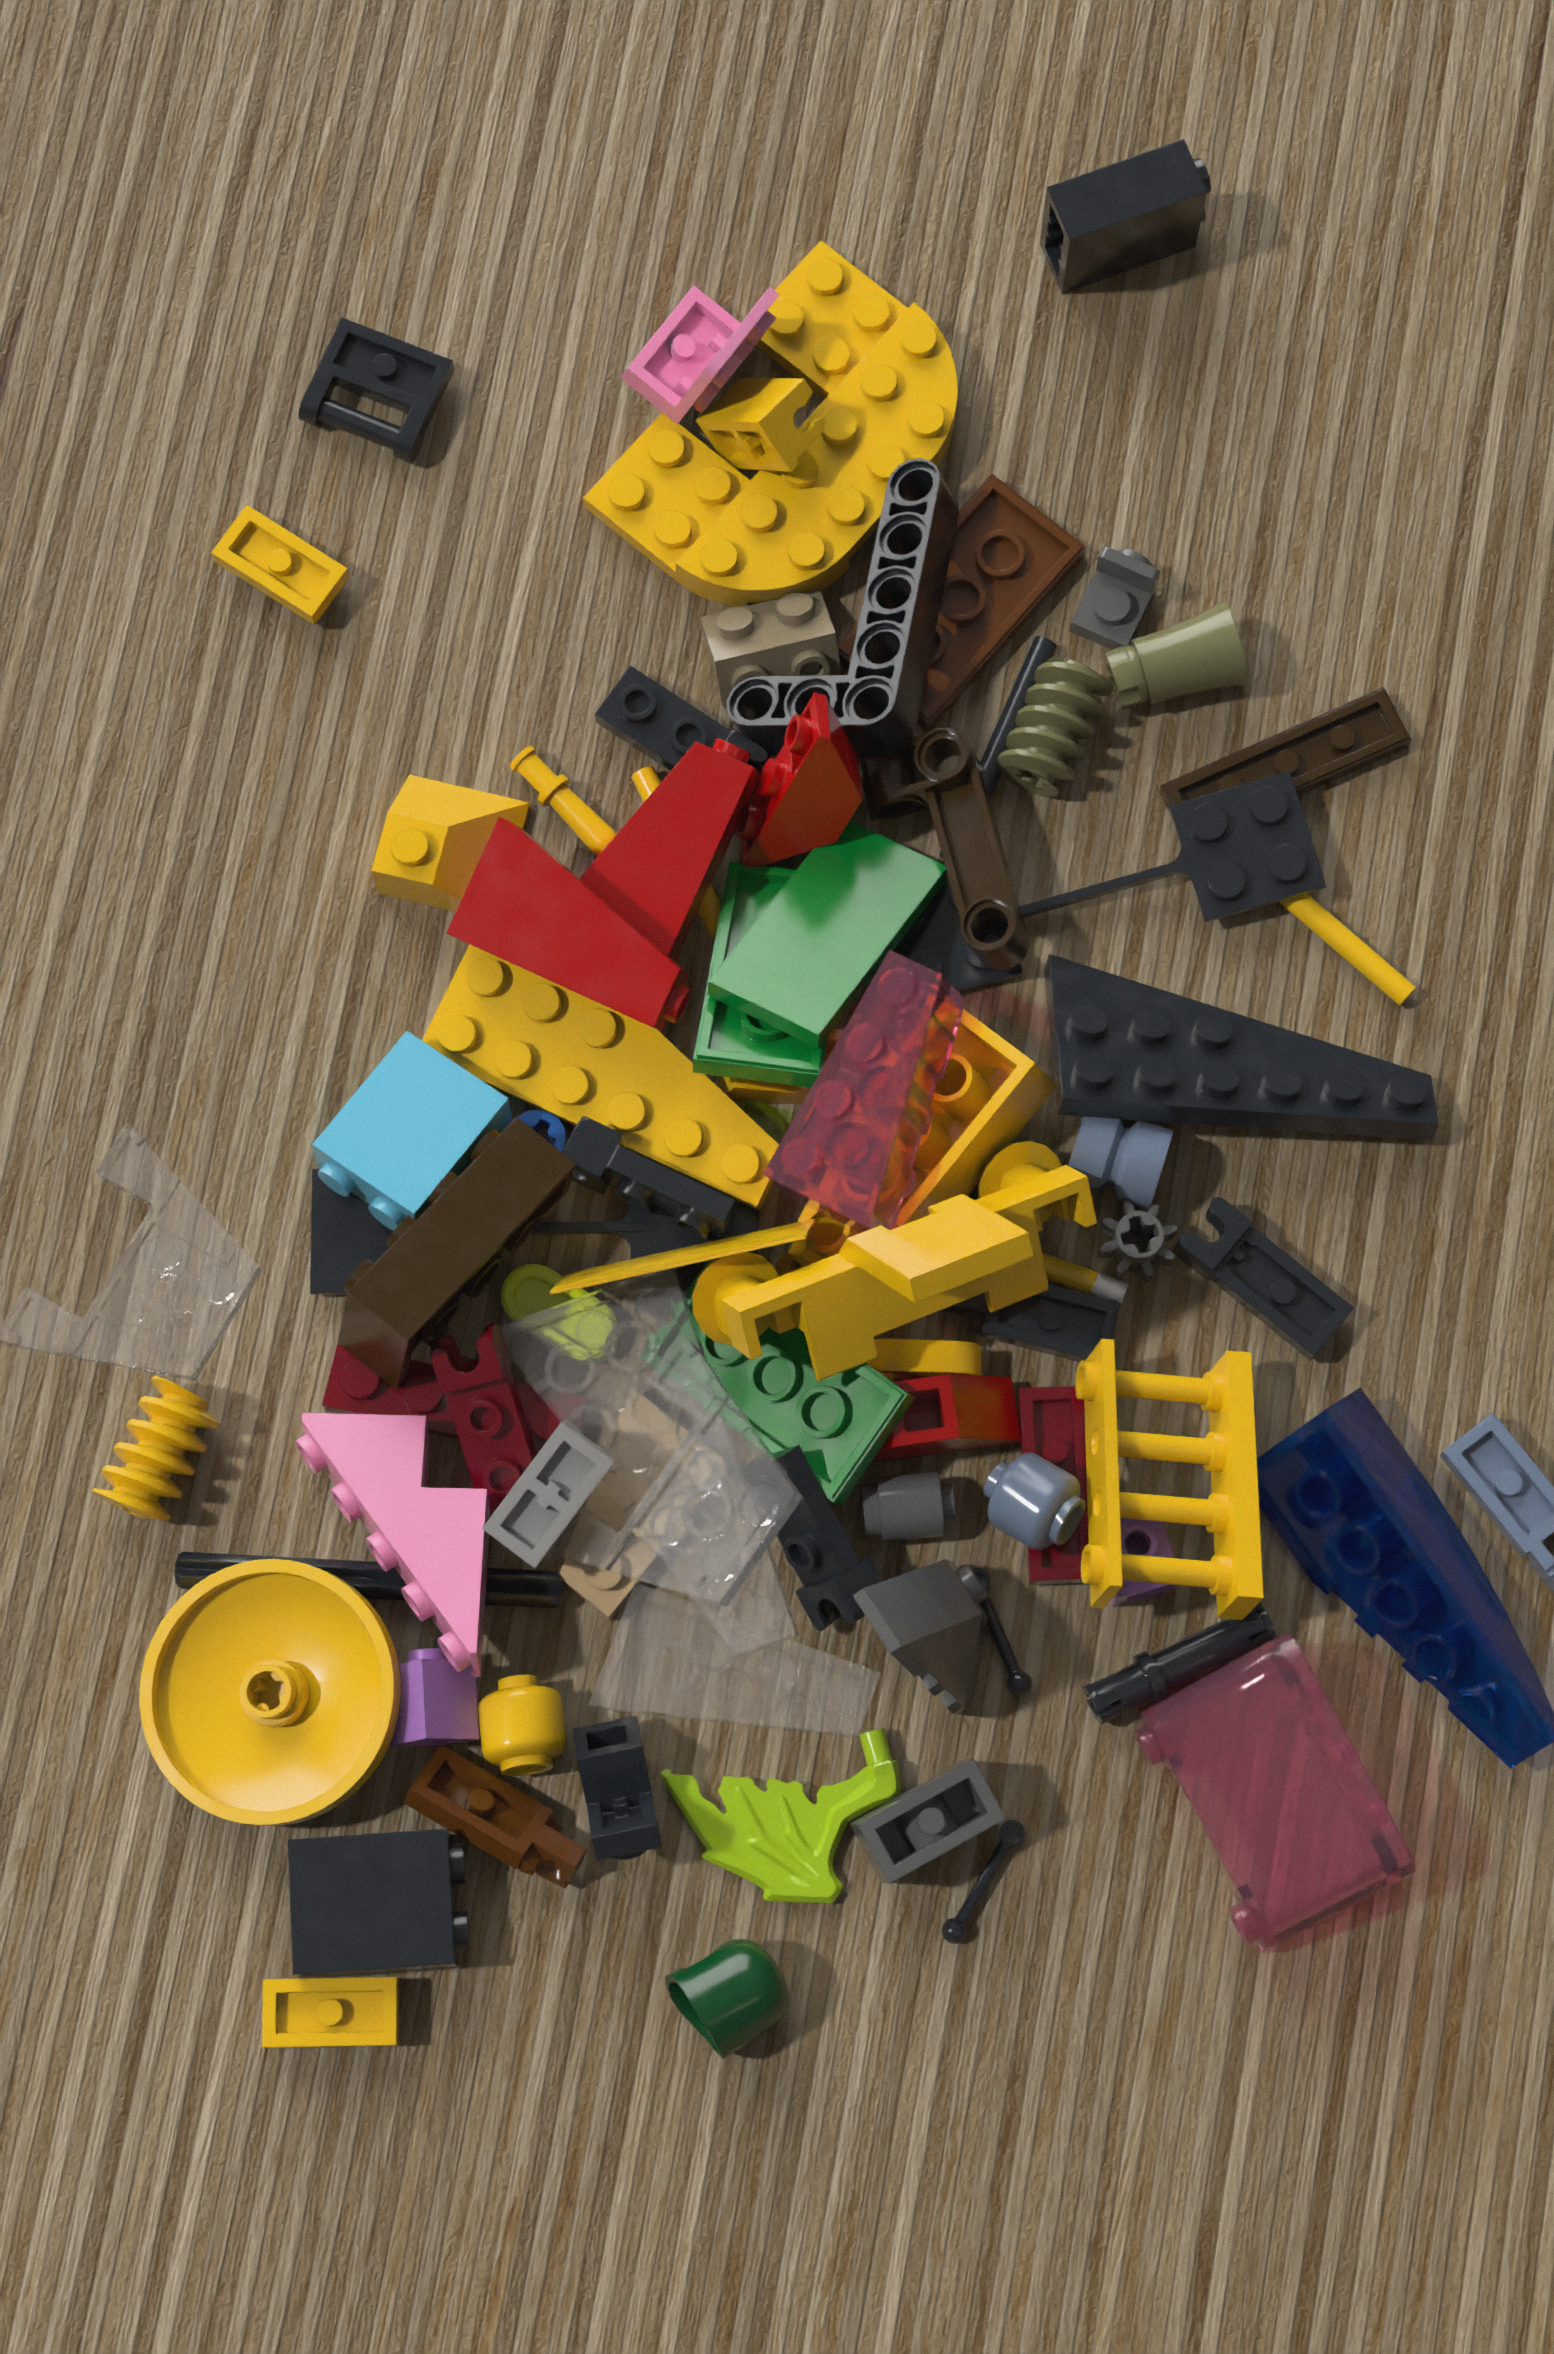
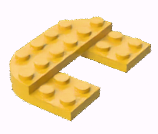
M822 240L775 289L779 296L768 308V311L777 318L755 345L793 376L805 379L812 391L824 399L798 428L799 431H802L807 426V423L814 418L825 419V426L819 438L797 458L800 464L792 472L760 470L749 480L682 425L675 423L662 412L583 497L584 507L675 581L693 593L719 604L744 607L748 606V603H761L780 599L790 593H803L816 589L822 591L849 569V559L878 528L887 483L891 473L902 463L917 458L927 459L938 468L946 455L952 439L958 396L957 374L951 350L940 329L915 302L907 308Z

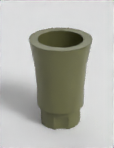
M1225 601L1178 624L1132 639L1131 645L1121 646L1104 653L1109 678L1114 686L1113 691L1121 709L1132 708L1147 701L1150 705L1176 697L1211 689L1250 684L1248 665L1240 635L1232 613Z

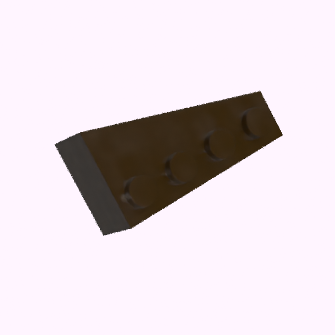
M518 1117L501 1133L496 1129L490 1130L474 1148L470 1156L473 1162L461 1175H457L454 1171L448 1173L429 1197L431 1206L418 1219L413 1215H408L404 1218L387 1240L386 1245L390 1248L375 1263L369 1258L364 1260L352 1272L344 1285L347 1297L338 1344L396 1391L412 1374L411 1370L408 1369L411 1354L422 1341L431 1347L436 1339L449 1331L448 1324L455 1317L462 1303L459 1298L465 1293L468 1297L476 1299L492 1281L491 1279L503 1261V1257L498 1254L502 1248L510 1254H515L569 1190L576 1164Z

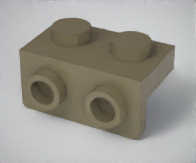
M820 589L803 593H790L780 599L744 607H731L719 613L700 617L703 636L716 673L719 695L724 708H727V699L731 690L738 683L750 677L842 675L836 633Z

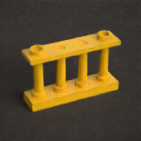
M1101 1339L1088 1358L1079 1363L1075 1379L1076 1396L1078 1399L1084 1400L1089 1544L1084 1547L1082 1553L1081 1578L1084 1584L1090 1585L1091 1608L1104 1609L1123 1587V1581L1206 1587L1209 1589L1210 1594L1216 1595L1217 1618L1243 1620L1264 1598L1252 1353L1226 1350L1213 1368L1203 1375V1378L1115 1370L1114 1340ZM1116 1396L1200 1404L1203 1411H1208L1209 1433H1207L1205 1438L1118 1431ZM1118 1457L1203 1464L1204 1470L1211 1472L1212 1493L1208 1499L1119 1492ZM1120 1518L1204 1525L1209 1533H1214L1215 1555L1212 1556L1210 1561L1122 1554Z

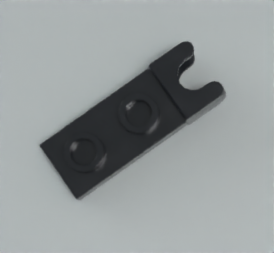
M631 665L595 712L596 723L670 771L696 741L712 748L717 738L751 753L747 764L753 766L760 773L767 760L770 759L769 753L763 747L737 730H729Z
M581 1117L562 1152L576 1164L572 1181L601 1195H604L610 1185L616 1188L615 1195L626 1204L642 1211H649L651 1206L674 1216L672 1222L681 1230L695 1237L705 1239L710 1233L724 1239L736 1219L734 1199L624 1148L622 1133L588 1117Z
M1214 1197L1210 1202L1205 1218L1217 1230L1220 1239L1214 1242H1205L1196 1235L1187 1232L1177 1241L1174 1247L1175 1254L1205 1280L1214 1282L1311 1361L1349 1316L1354 1307L1254 1228L1252 1221L1225 1199Z
M800 1445L759 1457L744 1467L742 1470L754 1491L757 1503L764 1510L784 1549L787 1561L794 1568L803 1584L802 1587L796 1590V1594L814 1628L818 1631H823L841 1616L848 1623H854L866 1616L853 1595L863 1588L881 1581L868 1557L858 1559Z

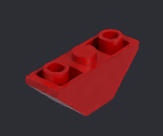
M814 692L802 714H796L791 718L785 733L783 747L776 759H768L762 769L759 788L751 802H747L734 832L735 837L740 838L742 866L761 867L813 850V848L837 842L862 801L858 755L826 695Z
M945 1374L895 1381V1383L916 1398L871 1463L1020 1443L1021 1436L1011 1377Z

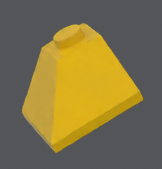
M409 775L387 812L371 872L378 894L456 912L498 818L502 817L524 830L530 810V802Z

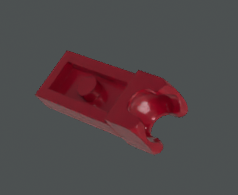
M495 1323L488 1324L484 1329V1334L478 1339L477 1350L479 1358L477 1359L463 1356L457 1347L455 1339L450 1335H443L436 1339L430 1350V1357L441 1393L446 1396L474 1488L487 1489L490 1512L497 1509L537 1455L514 1379L509 1369L512 1363L500 1327Z

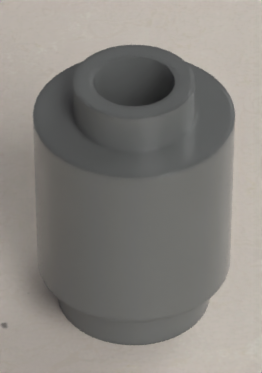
M938 1471L876 1477V1484L860 1485L865 1537L881 1536L882 1542L944 1536V1523L956 1522L952 1483L940 1484Z

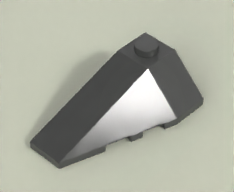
M945 1559L865 1587L853 1595L890 1654L914 1677L918 1675L932 1695L936 1696L944 1691L945 1694L940 1698L952 1714L961 1715L972 1707L989 1622V1615L981 1603L990 1596L969 1565L958 1570L954 1562Z

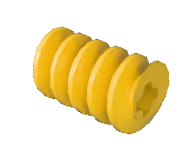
M152 1376L151 1384L162 1395V1398L144 1396L138 1402L140 1409L148 1416L150 1421L128 1420L126 1429L138 1443H116L113 1448L114 1453L125 1464V1467L103 1466L101 1470L102 1477L113 1489L94 1488L90 1491L108 1503L143 1520L168 1522L171 1516L159 1504V1498L181 1499L183 1492L170 1479L172 1474L194 1475L196 1470L183 1457L185 1450L205 1453L208 1447L195 1432L198 1427L218 1430L220 1423L207 1410L209 1405L205 1400L171 1381L158 1376Z

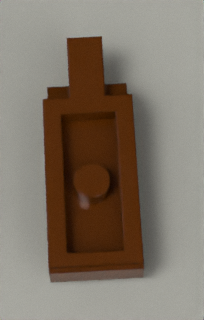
M439 1746L409 1788L403 1802L516 1870L519 1868L521 1872L531 1876L536 1872L538 1876L565 1889L580 1868L587 1851L585 1847L561 1834L563 1828L551 1818L554 1810L445 1746Z

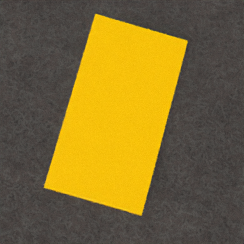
M810 1219L567 1273L550 1291V1295L806 1239L816 1220Z

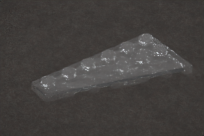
M676 1267L635 1276L499 1326L508 1353L525 1374L524 1377L536 1393L543 1398L560 1422L566 1419L570 1420L582 1429L585 1437L599 1447L603 1446L612 1454L611 1459L615 1462L602 1478V1481L644 1533L646 1540L658 1556L665 1561L686 1589L688 1596L732 1655L740 1657L800 1636Z

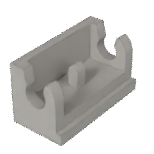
M570 1420L562 1421L482 1529L533 1568H536L615 1461L611 1459L612 1454L603 1446L599 1447L585 1437L582 1429Z

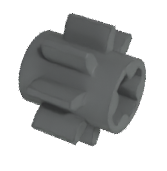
M1125 1201L1122 1208V1219L1119 1223L1111 1218L1103 1219L1100 1229L1106 1235L1113 1237V1240L1100 1246L1097 1254L1099 1258L1113 1257L1118 1265L1116 1279L1120 1280L1123 1278L1127 1271L1140 1272L1143 1281L1148 1283L1152 1278V1265L1155 1261L1167 1266L1172 1264L1175 1255L1171 1250L1163 1247L1162 1244L1175 1237L1177 1227L1174 1225L1162 1227L1157 1219L1159 1205L1156 1203L1150 1207L1148 1212L1135 1211L1131 1202ZM1136 1230L1139 1239H1151L1145 1253H1139L1135 1244L1124 1246L1129 1231Z

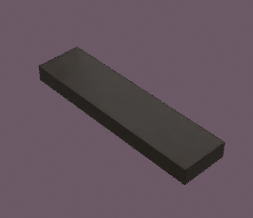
M1382 687L1164 783L1160 786L1159 793L1170 813L1169 805L1290 771L1297 795L1300 796L1409 747L1412 740L1385 688Z

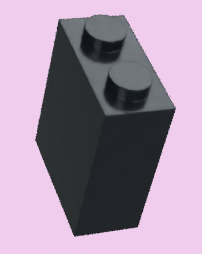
M1184 139L1047 187L1040 245L1062 294L1196 247L1200 224L1202 221H1205L1204 205L1206 195L1211 192V182L1204 162L1199 157L1196 159L1192 158Z
M448 1828L287 1839L294 1976L314 1978L459 1967V1952L470 1951L468 1911H457L455 1888L456 1884L467 1883L465 1845L453 1844V1834Z

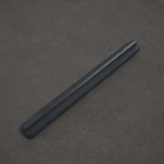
M181 1552L178 1554L175 1563V1583L182 1589H191L209 1575L226 1567L261 1559L291 1560L311 1565L344 1580L364 1598L405 1600L401 1588L407 1585L395 1567L385 1572L378 1562ZM487 1568L485 1605L557 1608L561 1605L563 1580L559 1572Z

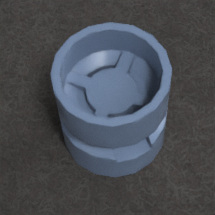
M1083 1117L1068 1166L1088 1177L1090 1191L1098 1192L1108 1184L1113 1186L1116 1199L1130 1201L1132 1204L1150 1209L1174 1130L1139 1120L1131 1128L1124 1127L1123 1119Z

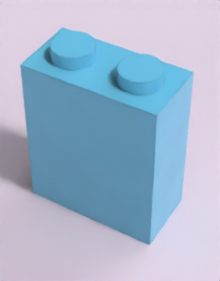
M406 1031L312 1144L319 1168L318 1176L330 1189L339 1195L348 1197L352 1192L370 1204L368 1209L371 1214L384 1226L394 1231L398 1224L408 1215H413L418 1219L431 1206L429 1202L431 1193L448 1173L454 1171L457 1175H461L473 1162L470 1156L474 1148L490 1130L496 1129L501 1133L512 1122L509 1099Z

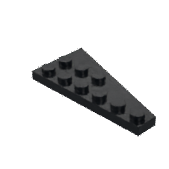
M1048 954L1044 976L1057 1115L1433 1140L1439 1126L1432 1078L1429 1074Z

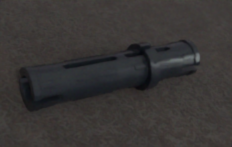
M1258 1603L1243 1620L1225 1619L1152 1655H1148L1147 1651L1133 1657V1664L1092 1684L1083 1686L1084 1695L1087 1698L1090 1697L1086 1701L1096 1720L1101 1725L1149 1700H1153L1157 1704L1169 1697L1168 1691L1224 1665L1255 1648L1276 1641V1632L1273 1629L1269 1630V1628L1273 1627V1624L1264 1607Z

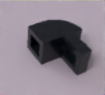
M637 1715L572 1729L596 1861L607 1858L618 1860L633 1859L641 1856L647 1850L662 1847L658 1817Z

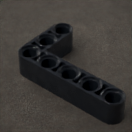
M921 458L908 460L899 465L891 473L888 480L848 675L755 676L741 681L731 690L727 699V712L741 734L763 747L770 756H777L784 745L785 733L791 718L796 714H802L814 692L826 695L858 756L895 754L912 741L916 731L959 516V505L934 463Z

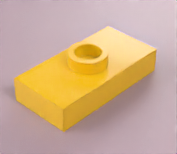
M248 505L244 507L211 552L214 562L313 625L317 623L350 578L348 569Z
M398 1977L263 1979L262 2048L399 2046Z

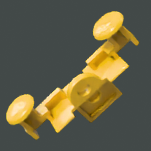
M1032 1141L1011 1143L996 1152L984 1167L979 1182V1199L977 1200L960 1194L929 1206L930 1215L895 1229L889 1230L880 1225L845 1240L838 1254L782 1276L778 1275L774 1265L758 1254L743 1252L717 1258L708 1264L697 1279L692 1294L693 1315L701 1331L714 1342L732 1345L750 1360L763 1356L758 1336L764 1333L768 1327L778 1334L797 1327L805 1333L815 1377L818 1382L877 1359L874 1336L982 1293H985L988 1309L992 1313L1049 1290L1038 1232L1043 1230L1042 1224L1052 1214L1064 1221L1072 1219L1084 1227L1097 1223L1088 1177L1068 1165L1062 1166L1058 1156L1046 1145Z

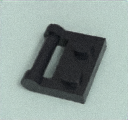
M341 317L303 396L298 413L299 420L316 427L321 422L392 449L395 458L413 463L421 450L425 432L455 371L453 360ZM335 386L407 413L402 427L330 399Z

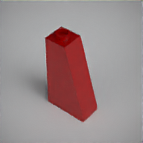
M719 738L716 739L712 748L696 741L580 877L585 884L675 962L761 774L753 766L747 764L751 753Z
M502 817L498 818L446 934L659 1031L664 1032L668 1021L676 1024L682 1017L691 996L692 989L685 986L690 974L525 830Z

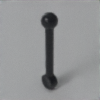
M972 1568L987 1591L990 1584L989 1575L982 1568ZM989 1597L981 1605L989 1615L988 1627L1009 1675L1006 1680L1007 1689L1015 1696H1023L1032 1687L1031 1677L1026 1672L1020 1670L995 1607Z
M1009 1820L1000 1827L998 1832L1000 1842L955 1918L946 1920L942 1926V1935L947 1942L959 1944L967 1937L968 1927L966 1924L1010 1849L1019 1846L1025 1838V1829L1020 1822Z

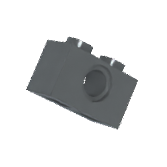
M967 1759L849 1824L880 1881L890 1884L1003 1821L1006 1817L975 1760Z

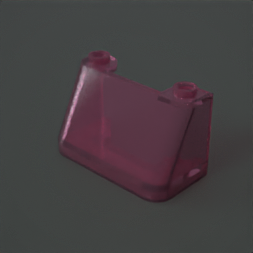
M1284 1633L1138 1714L1137 1718L1142 1727L1134 1730V1734L1142 1752L1152 1766L1162 1762L1168 1771L1174 1772L1236 1889L1234 1890V1897L1237 1905L1229 1908L1228 1911L1235 1928L1246 1945L1256 1941L1263 1953L1415 1873L1414 1860L1400 1831L1307 1659L1289 1633Z

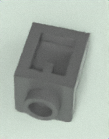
M1103 547L1098 557L1096 571L1070 622L1069 631L1111 650L1130 645L1155 595L1160 571L1152 567L1151 562L1138 552L1130 549H1119L1116 551L1109 547Z

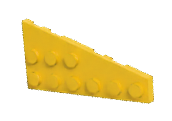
M470 944L422 1040L492 1088L535 1108L551 1112L557 1118L574 1126L577 1125L583 1116L595 1120L622 1133L624 1148L759 1211L787 1155L786 1151L705 1074L693 1073V1063L657 1029Z

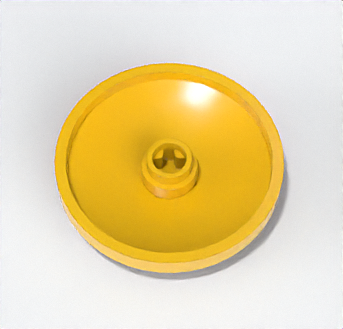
M282 1559L253 1560L226 1567L209 1575L188 1590L172 1606L158 1626L145 1656L139 1688V1706L145 1738L153 1758L168 1781L185 1798L206 1812L225 1820L257 1826H284L316 1818L337 1807L359 1790L380 1764L395 1732L401 1701V1676L396 1650L388 1629L369 1601L347 1582L327 1571L305 1563Z

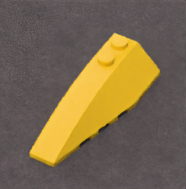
M942 993L861 1092L853 1109V1112L857 1115L843 1143H836L826 1163L830 1169L814 1201L808 1199L797 1221L815 1219L816 1222L806 1239L794 1241L789 1252L781 1254L775 1266L778 1275L782 1276L838 1254L845 1240L849 1237L880 1225L889 1230L895 1229L930 1215L929 1206L960 1194L968 1196L980 1182L986 1164L996 1152L1012 1143L1055 1090V1084L1035 1062Z

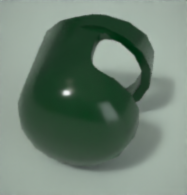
M748 1939L729 1940L719 1945L718 1949L694 1965L685 1969L680 1966L665 1976L664 1984L677 2009L702 2035L721 2059L726 2058L774 2027L784 2017L789 2005L788 1986L778 1964L766 1949Z

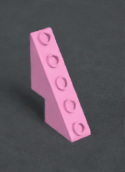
M302 1413L305 1435L297 1439L295 1444L307 1466L315 1474L324 1469L335 1487L330 1489V1493L341 1513L350 1523L357 1518L361 1520L371 1534L365 1540L375 1560L385 1572L395 1567L407 1584L401 1588V1591L414 1614L422 1622L431 1617L442 1632L443 1636L438 1638V1643L454 1669L460 1672L468 1668L473 1677H481L489 1534L482 1528L491 1516L487 1489L428 1488L431 1442L426 1416Z

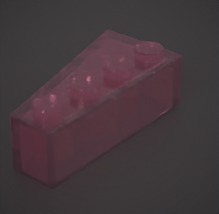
M891 950L888 951L763 1172L766 1178L789 1197L860 1233L880 1225L889 1230L899 1227L896 1221L904 1196L909 1197L916 1174L912 1169L921 1135H927L934 1112L930 1105L938 1079L944 1077L966 1002L964 997L942 974Z

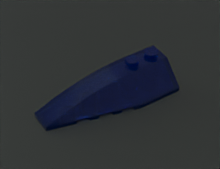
M1361 1387L1319 1413L1257 1458L1259 1507L1310 1580L1326 1595L1334 1592L1358 1615L1354 1619L1355 1623L1371 1638L1379 1634L1405 1659L1401 1666L1420 1684L1425 1680L1428 1681L1448 1699V1710L1510 1769L1554 1742V1711L1503 1604L1472 1549L1439 1497Z

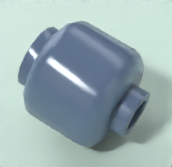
M1031 1452L1018 1456L1010 1464L1004 1461L1000 1462L989 1475L984 1487V1495L990 1498L987 1510L990 1524L1035 1550H1043L1053 1543L1059 1546L1064 1544L1078 1527L1086 1506L1085 1500L1080 1498V1484L1074 1475Z

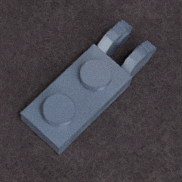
M1492 1413L1442 1451L1439 1456L1521 1557L1526 1555L1531 1567L1554 1592V1557L1542 1543L1543 1540L1554 1533V1486L1497 1416Z

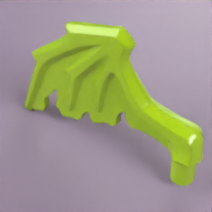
M885 1728L868 1731L859 1735L867 1767H864L855 1776L844 1782L834 1785H822L816 1794L817 1803L815 1805L805 1796L803 1785L797 1781L784 1783L780 1780L769 1778L766 1783L767 1790L763 1792L755 1786L754 1781L749 1777L723 1776L718 1789V1793L727 1811L723 1814L713 1803L703 1798L699 1785L692 1775L672 1774L670 1769L660 1772L661 1778L700 1841L707 1848L706 1852L702 1854V1858L754 1883L764 1890L763 1899L768 1902L826 1904L835 1902L842 1890L843 1884L836 1877L832 1863L847 1824L863 1813L898 1797L902 1789L898 1761L892 1760Z

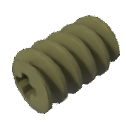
M1051 657L1047 662L1037 667L1034 676L1036 684L1028 688L1025 696L1027 706L1020 709L1016 715L1015 723L1018 728L1009 732L1006 740L1008 750L999 754L996 764L1000 774L1013 784L1037 795L1049 798L1056 797L1059 794L1057 787L1053 785L1054 781L1072 783L1075 780L1076 772L1063 763L1064 759L1076 762L1083 761L1086 751L1073 741V737L1088 740L1094 736L1095 729L1090 723L1083 720L1082 717L1099 718L1103 715V705L1091 697L1092 694L1103 697L1110 696L1114 688L1108 679L1087 665L1062 657Z

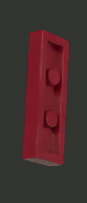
M1075 1386L1019 1388L1018 1405L1021 1455L1029 1452L1034 1453L1074 1475L1080 1484V1498L1085 1500L1086 1504L1078 1527L1064 1544L1059 1546L1053 1543L1043 1550H1035L1026 1546L1028 1585L1083 1583L1081 1578V1558L1084 1547L1089 1544L1084 1400L1077 1398Z

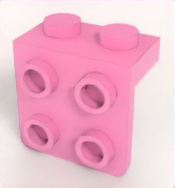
M693 285L620 378L677 424L691 407H694L702 414L777 317L769 312L768 308L779 294L769 287L740 323Z

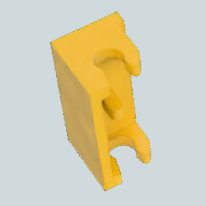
M741 377L696 419V422L720 457L734 468L792 472L800 464L797 458L819 438L825 426V419L814 418L807 423V426L802 431L795 427V412L800 407H804L813 394L806 380L799 378Z

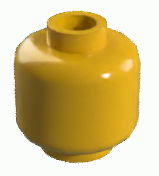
M514 1675L498 1680V1690L486 1695L478 1704L481 1745L485 1759L489 1763L500 1766L501 1773L506 1776L531 1775L551 1770L553 1768V1759L564 1753L567 1747L563 1704L559 1692L546 1686H539L535 1675Z

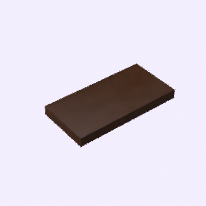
M992 473L959 509L917 721L928 732L931 731L1086 553L1085 545ZM858 624L838 645L840 662L848 669Z

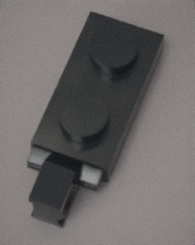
M1048 1284L1049 1290L992 1313L988 1309L985 1293L942 1310L968 1317L965 1329L980 1333V1337L1081 1362L1088 1358L1101 1339H1113L1121 1303Z

